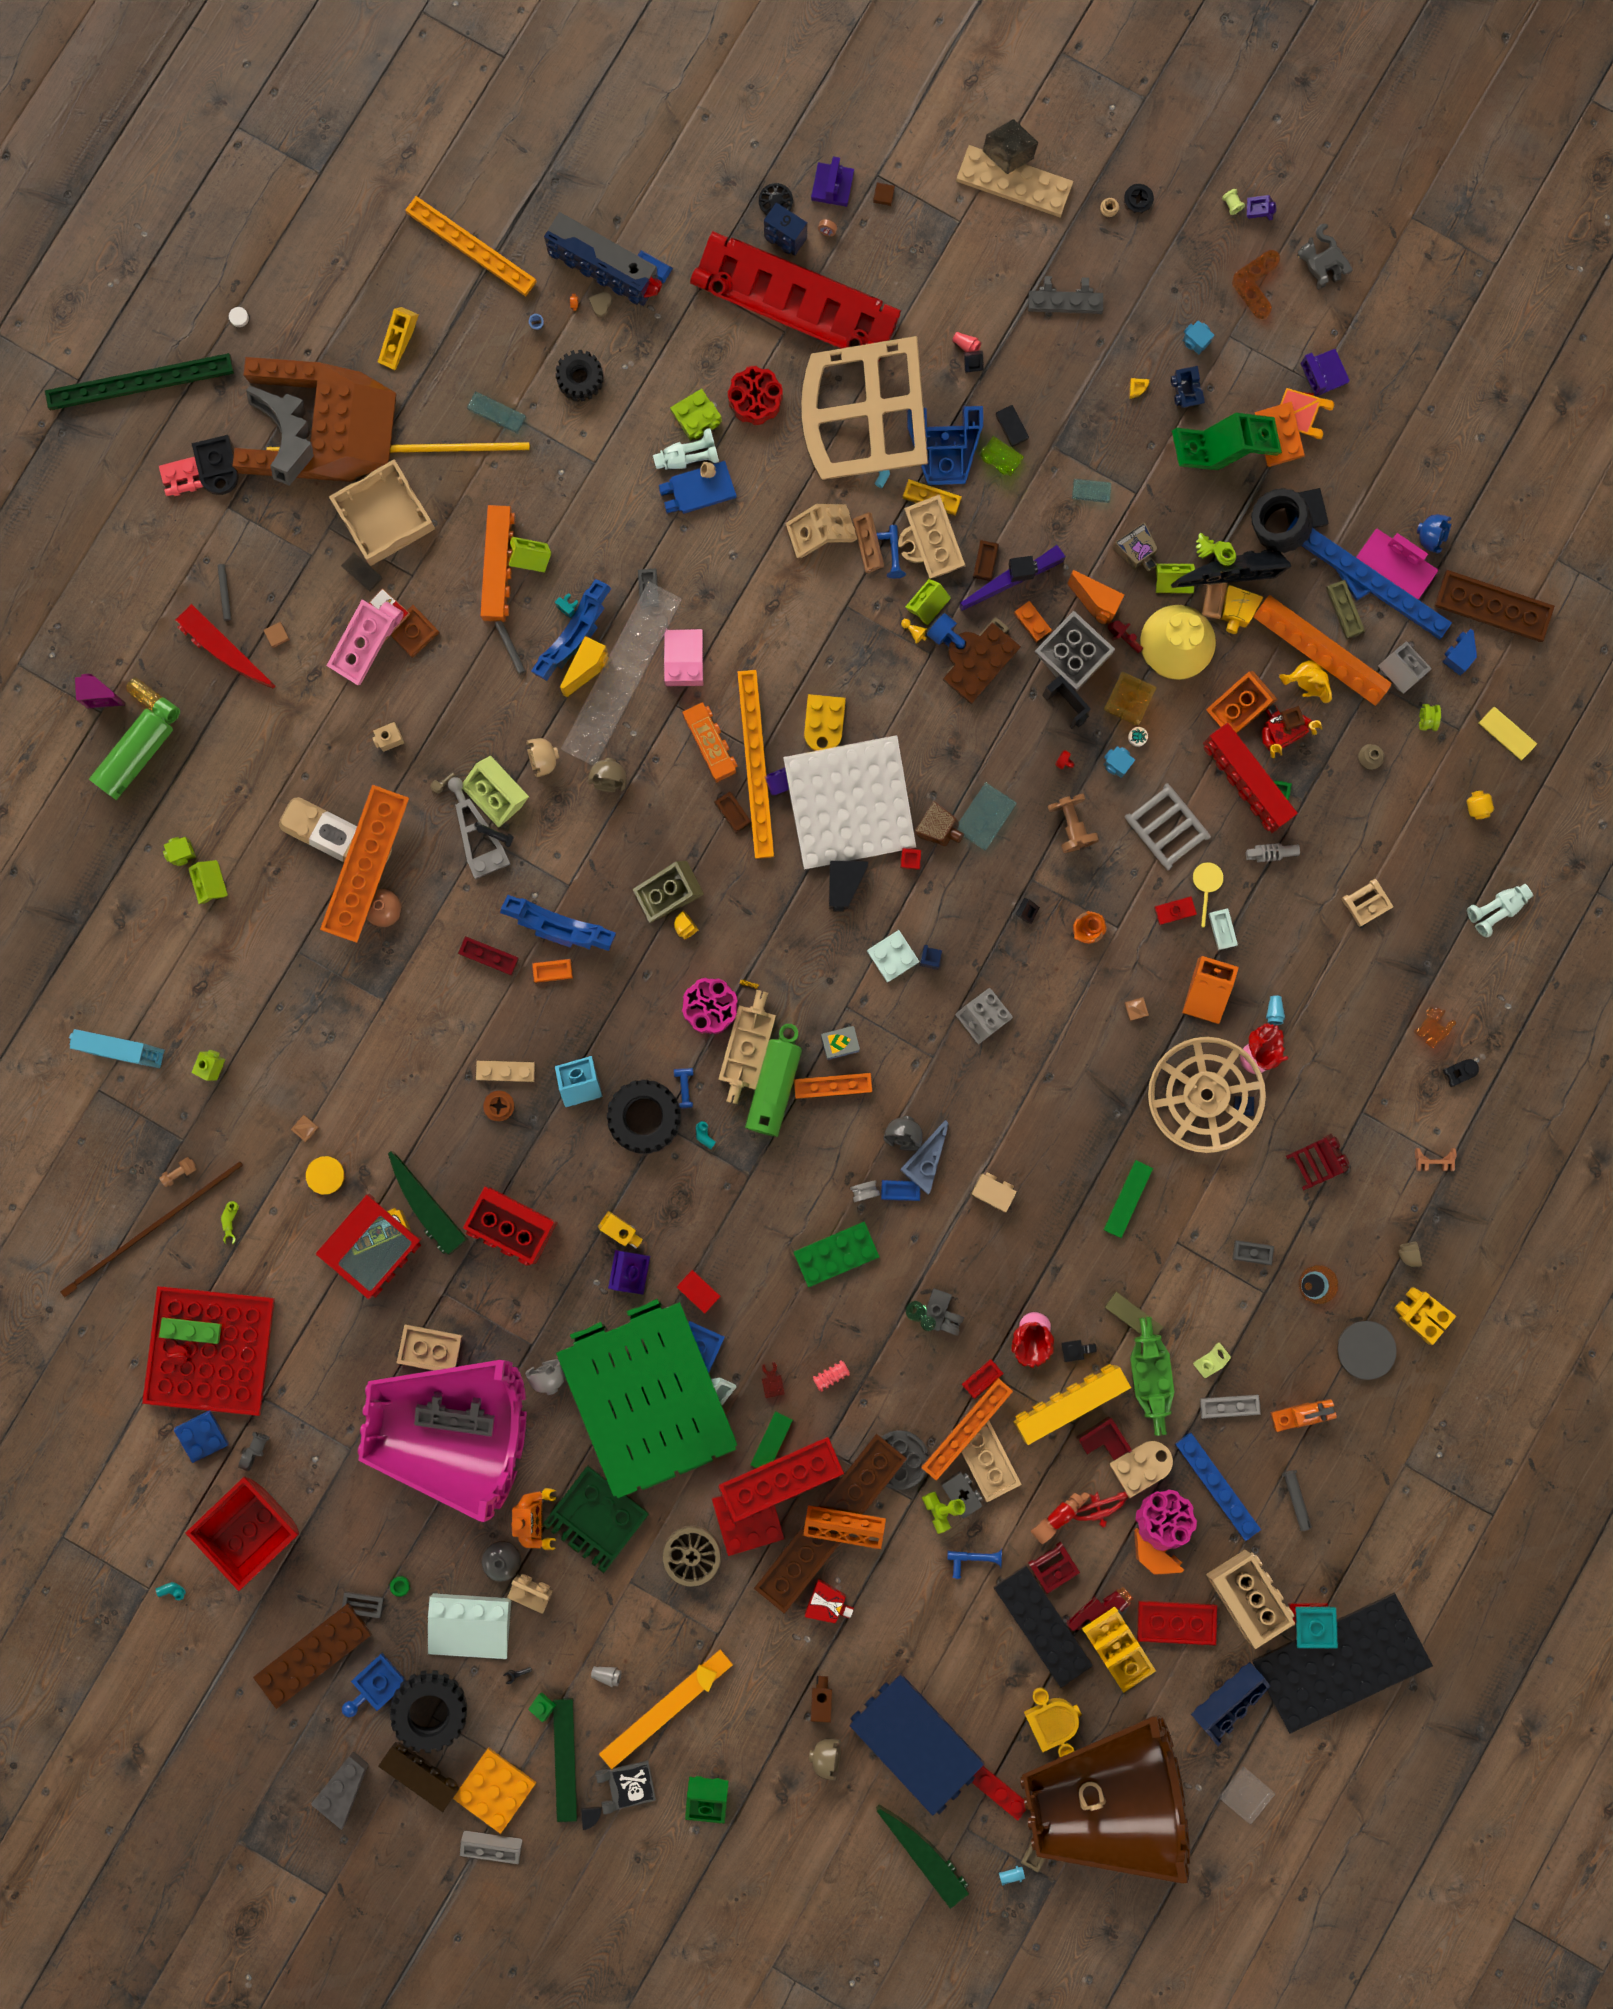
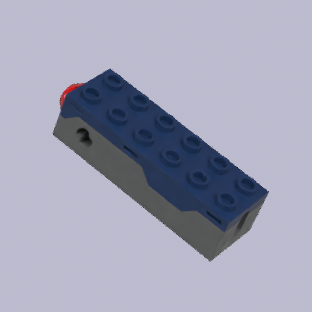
M561 212L557 214L544 236L548 254L556 260L559 258L572 269L575 267L588 278L591 276L604 287L607 285L620 296L623 294L633 304L644 306L648 298L658 295L662 288V282L658 279L657 267Z

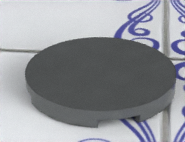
M1360 1321L1349 1325L1340 1335L1337 1349L1338 1359L1342 1367L1352 1376L1365 1380L1376 1379L1386 1374L1395 1362L1397 1351L1392 1334L1381 1324L1372 1321Z
M895 1430L884 1434L881 1437L907 1457V1460L886 1487L904 1490L916 1486L927 1473L921 1468L929 1458L926 1446L919 1437L908 1431Z

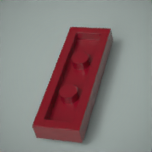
M466 936L458 952L461 956L511 976L519 960L514 955Z

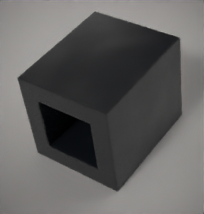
M1033 556L1009 560L1008 566L1011 582L1034 579L1035 573H1038L1037 562L1033 561Z

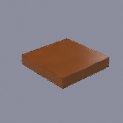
M414 605L407 610L410 615L390 635L411 658L440 633Z

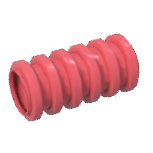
M840 1360L839 1364L835 1363L834 1367H829V1370H823L824 1373H818L819 1376H813L819 1391H824L825 1387L828 1389L830 1384L833 1386L834 1382L838 1383L841 1378L845 1379L844 1376L846 1375L850 1376L844 1361Z

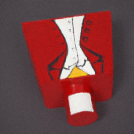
M818 1578L806 1608L805 1617L836 1623L839 1615L850 1619L854 1607L843 1604L846 1598L844 1593Z

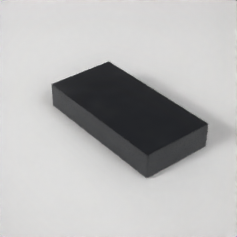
M1013 405L996 412L995 415L1012 447L1029 439Z

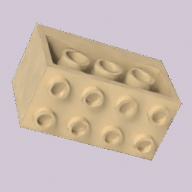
M1243 1550L1207 1573L1206 1576L1246 1641L1254 1649H1257L1293 1626L1295 1622L1292 1618L1295 1616L1291 1609L1282 1603L1284 1598L1279 1590L1275 1589L1274 1586L1272 1587L1271 1583H1273L1270 1575L1260 1568L1263 1564L1258 1556L1254 1555L1253 1552L1249 1553Z

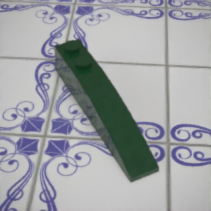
M390 1151L388 1155L394 1174L410 1207L426 1228L424 1230L425 1234L430 1239L434 1238L438 1242L436 1246L443 1254L451 1255L468 1238L394 1151Z
M880 1804L876 1806L878 1814L950 1909L969 1895L967 1888L969 1884L963 1876L959 1877L956 1874L957 1868L950 1859L947 1861L928 1839L905 1820Z

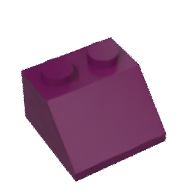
M82 674L81 677H75L76 700L87 709L125 706V701L92 674Z

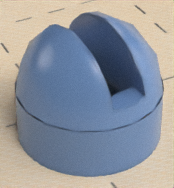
M533 314L529 318V325L532 329L539 330L543 327L544 320L541 315ZM541 320L540 324L532 325V322Z

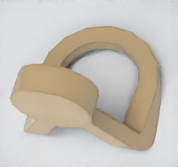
M1094 1782L1082 1784L1078 1792L1081 1808L1083 1810L1090 1809V1811L1103 1808L1106 1800L1100 1786ZM1087 1786H1094L1099 1792L1100 1803L1087 1806L1083 1797V1790Z

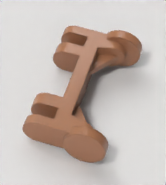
M1416 1148V1170L1421 1171V1164H1423V1171L1429 1170V1164H1442V1170L1448 1171V1164H1450V1171H1454L1456 1149L1451 1148L1449 1154L1443 1159H1428L1422 1154L1420 1148Z

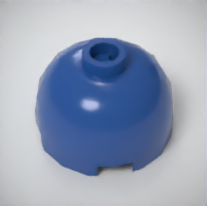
M1435 514L1429 516L1424 523L1419 524L1417 534H1420L1419 541L1425 549L1435 553L1442 551L1440 545L1448 539L1451 524L1448 521L1451 520V517Z

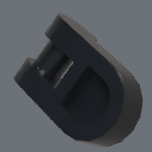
M1466 1059L1443 1069L1444 1075L1448 1076L1450 1087L1475 1077L1479 1072V1066L1473 1059ZM1455 1070H1458L1460 1077H1456Z

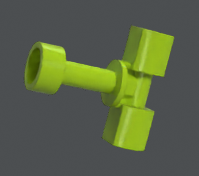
M936 1492L928 1493L922 1497L926 1509L931 1510L935 1518L932 1522L937 1534L951 1528L947 1520L949 1513L953 1516H958L965 1512V1504L961 1499L951 1500L948 1506L940 1503Z

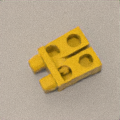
M1411 1287L1406 1293V1296L1413 1301L1410 1306L1400 1301L1394 1309L1400 1315L1399 1319L1423 1338L1428 1345H1433L1442 1335L1443 1330H1446L1456 1318V1315L1432 1298L1427 1292H1421Z

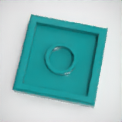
M1295 1607L1297 1648H1338L1336 1607Z

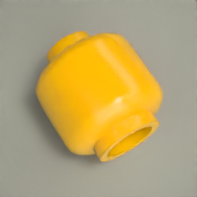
M1483 790L1472 792V796L1466 801L1469 815L1475 817L1476 820L1490 817V813L1494 811L1492 796L1484 793Z

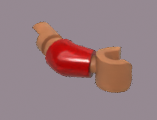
M1085 1492L1081 1495L1074 1493L1065 1503L1062 1502L1048 1516V1519L1046 1517L1034 1527L1031 1533L1041 1544L1046 1543L1054 1536L1057 1529L1069 1523L1075 1517L1077 1509L1090 1498V1495Z

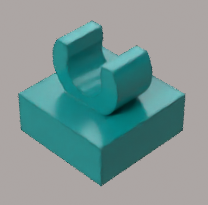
M568 593L565 595L564 600L559 597L555 601V605L571 619L575 614L574 608L578 606L579 602L575 600L572 604L568 603V600L571 598V595Z

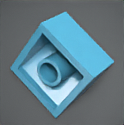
M592 1056L555 1066L559 1091L565 1107L602 1097Z

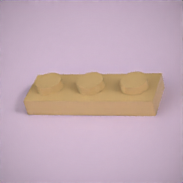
M477 1061L476 1080L534 1082L535 1063Z

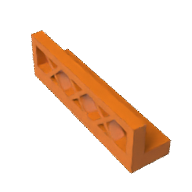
M808 1505L803 1536L881 1549L886 1518ZM809 1526L817 1527L819 1530H809ZM834 1530L837 1531L838 1534H832L829 1531ZM849 1534H856L858 1537H850ZM869 1537L879 1538V1541L869 1540L868 1538H869Z

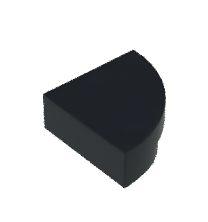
M602 1807L581 1809L583 1830H587L597 1823Z

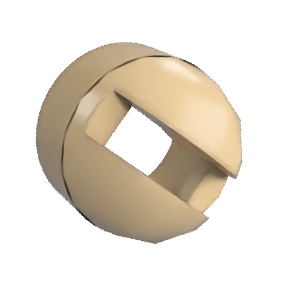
M704 462L701 466L700 474L704 478H712L716 474V468L713 464Z

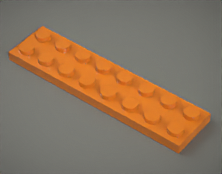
M372 785L322 922L321 931L356 943L358 942L408 804V797Z

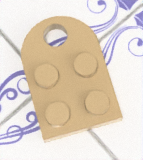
M1149 1441L1136 1447L1131 1453H1126L1109 1465L1130 1499L1165 1478L1172 1469L1173 1458L1165 1445L1160 1442ZM1157 1451H1163L1166 1454L1164 1462L1156 1459Z

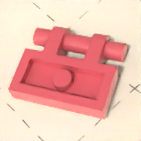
M195 457L159 466L163 484L165 486L171 484V488L164 489L166 496H179L180 493L194 492L198 488L204 487L200 480H194V478L199 477ZM188 480V483L178 486V482Z

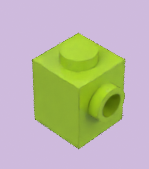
M175 837L168 840L169 843L164 844V857L167 862L170 861L173 865L182 866L187 864L188 860L196 858L191 841L187 837Z
M214 1050L199 1052L191 1073L206 1081L218 1080L226 1059L220 1057V1054Z

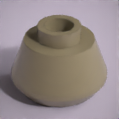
M1367 744L1359 751V762L1367 769H1377L1384 762V752L1378 745Z

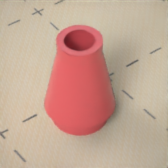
M956 332L952 340L965 352L979 351L981 347V342L978 338Z

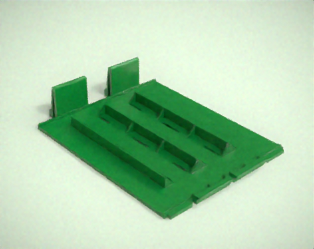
M655 1299L646 1305L626 1311L628 1316H631L630 1322L606 1332L605 1324L599 1322L585 1330L570 1334L571 1339H575L574 1345L556 1352L612 1494L617 1496V1498L637 1491L638 1486L645 1490L676 1477L674 1471L678 1470V1473L681 1475L714 1461L713 1455L716 1458L736 1450L735 1446L738 1445L680 1302L662 1309L661 1302ZM658 1333H660V1336H661L662 1341H663V1343H664V1347H663V1345H662V1343H661V1340H660V1338H659ZM642 1339H643V1341H644V1343H645V1346H646V1348H647L648 1353H646V1351H645V1348H644L643 1343H642V1341H641ZM625 1346H627V1349H628V1351H629V1354H630L632 1360H630V1358H629V1356H628V1353H627V1351H626ZM608 1353L611 1354L612 1359H613L614 1364H615L616 1367L613 1366L612 1361H611L610 1356H609ZM593 1359H594V1362H595V1364H596V1367H597V1369H598L599 1374H597V1371H596L595 1366H594L593 1361H592ZM674 1373H676L677 1378H678V1380H679V1383H680L681 1388H682L683 1391L680 1390V1387H679V1385H678V1382H677V1380H676V1378H675ZM658 1380H659L660 1383H661V1386H662V1388H663V1390H664V1393H665V1395H666V1398H664V1395H663V1393H662V1390H661V1388H660V1385H659V1383H658ZM641 1387L644 1388V1391H645V1393H646V1396H647V1398H648V1401H649L650 1405H648L647 1400H646V1398H645V1395H644L643 1390H642ZM625 1394H627V1396H628V1399H629L630 1404H631V1406H632L633 1412L631 1411V1408H630V1406H629V1403H628V1401H627V1398H626ZM609 1400H610V1402H611V1404H612V1406H613V1409H614V1411H615V1414H616L617 1418H615V1416H614V1413H613V1411H612V1409H611V1406H610V1404H609ZM692 1418H694L699 1432H697ZM676 1425H678V1428H679V1430H680V1433H681L683 1439H681V1437H680V1435H679V1432H678V1430H677ZM660 1431H661V1433H662V1435H663V1438H664L665 1443H666L667 1446H665L664 1443H663V1440H662L661 1435H660V1433H659ZM643 1438H645V1441H646V1443H647V1446H648V1448H649L650 1453H648V1450H647V1448H646V1445H645V1443H644ZM626 1445L629 1446V1449H630L631 1454H632V1456H633V1460H632V1458H631V1456H630V1453H629L628 1448H627Z

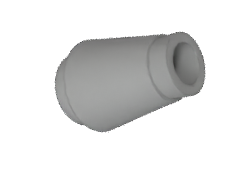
M594 1666L591 1678L610 1687L618 1686L622 1671L618 1670L617 1667Z

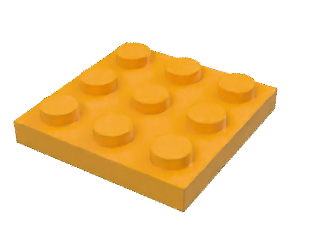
M488 1747L453 1799L501 1834L536 1784V1781Z

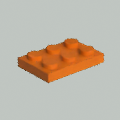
M1292 401L1255 412V415L1274 417L1282 453L1277 456L1265 455L1268 467L1305 457Z

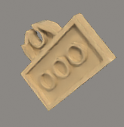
M940 494L904 508L911 526L904 529L900 534L898 547L902 548L906 543L914 545V549L911 552L901 553L906 560L912 563L924 562L930 579L965 567Z

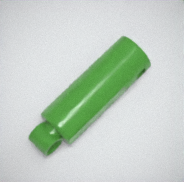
M164 697L155 702L152 711L146 708L90 776L89 780L117 800L171 734L173 728L169 724L179 717L180 709Z
M793 1024L783 1025L779 1030L778 1040L771 1039L768 1042L745 1128L773 1137L779 1136L802 1053V1048L795 1045L798 1038V1029ZM787 1029L792 1030L794 1037L791 1039L785 1038L783 1035L784 1031ZM760 1119H768V1126L759 1124Z

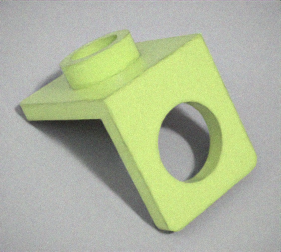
M1217 1343L1208 1354L1196 1360L1193 1365L1204 1378H1207L1222 1369L1231 1356L1220 1343ZM1218 1350L1222 1352L1224 1359L1218 1355Z

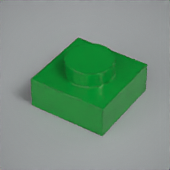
M540 1693L528 1710L541 1722H544L556 1705L546 1695Z

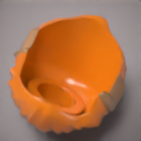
M1087 911L1082 913L1073 924L1074 939L1087 944L1096 943L1101 940L1106 932L1105 918L1095 912Z

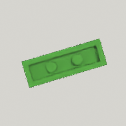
M163 1317L159 1337L219 1344L222 1324Z

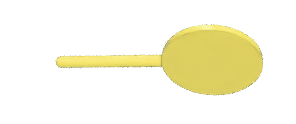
M1202 863L1193 873L1195 886L1205 892L1202 927H1205L1208 893L1218 890L1223 883L1222 870L1213 863Z

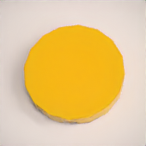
M329 1156L314 1159L306 1170L308 1186L314 1192L321 1195L338 1191L345 1180L342 1164L337 1159Z

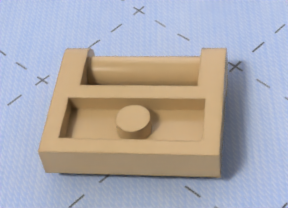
M1376 879L1369 881L1368 885L1353 894L1342 897L1344 905L1349 909L1359 927L1393 908L1392 903ZM1373 890L1376 892L1377 895L1357 907L1353 903Z

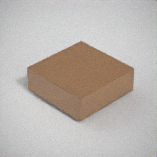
M281 622L264 629L272 648L290 640Z

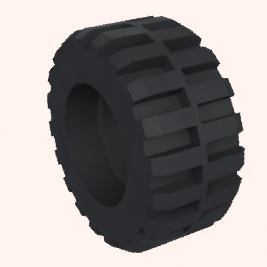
M647 1079L631 1081L629 1084L620 1087L621 1089L615 1092L608 1105L607 1125L612 1137L625 1149L639 1154H651L669 1145L674 1137L677 1136L681 1126V1109L673 1093L664 1085ZM639 1099H650L656 1102L662 1111L661 1125L655 1132L648 1135L636 1134L629 1128L626 1121V1113L629 1106Z
M425 1670L421 1671L418 1676L413 1674L409 1676L408 1681L404 1680L400 1684V1688L396 1689L390 1711L392 1730L396 1732V1738L399 1741H403L405 1747L409 1748L412 1746L415 1752H420V1749H424L425 1753H431V1749H436L438 1752L443 1750L444 1745L449 1747L453 1744L454 1738H459L461 1730L464 1729L466 1724L467 1702L464 1697V1691L462 1687L458 1686V1682L455 1679H449V1675L446 1673L439 1675L438 1671L432 1670V1673L427 1674ZM428 1695L441 1698L448 1708L445 1720L434 1727L417 1725L410 1717V1707L418 1698Z

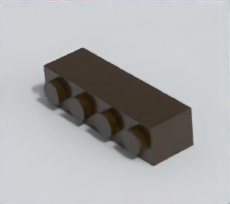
M395 1742L378 1767L438 1810L444 1812L459 1789L456 1786V1781L449 1777L445 1778L441 1775V1771L438 1768L428 1766L424 1763L425 1760L421 1756L411 1754L408 1751L409 1749L402 1743L397 1744Z

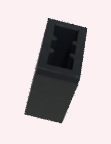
M830 861L829 909H833V912H844V909L849 908L867 871L868 861Z

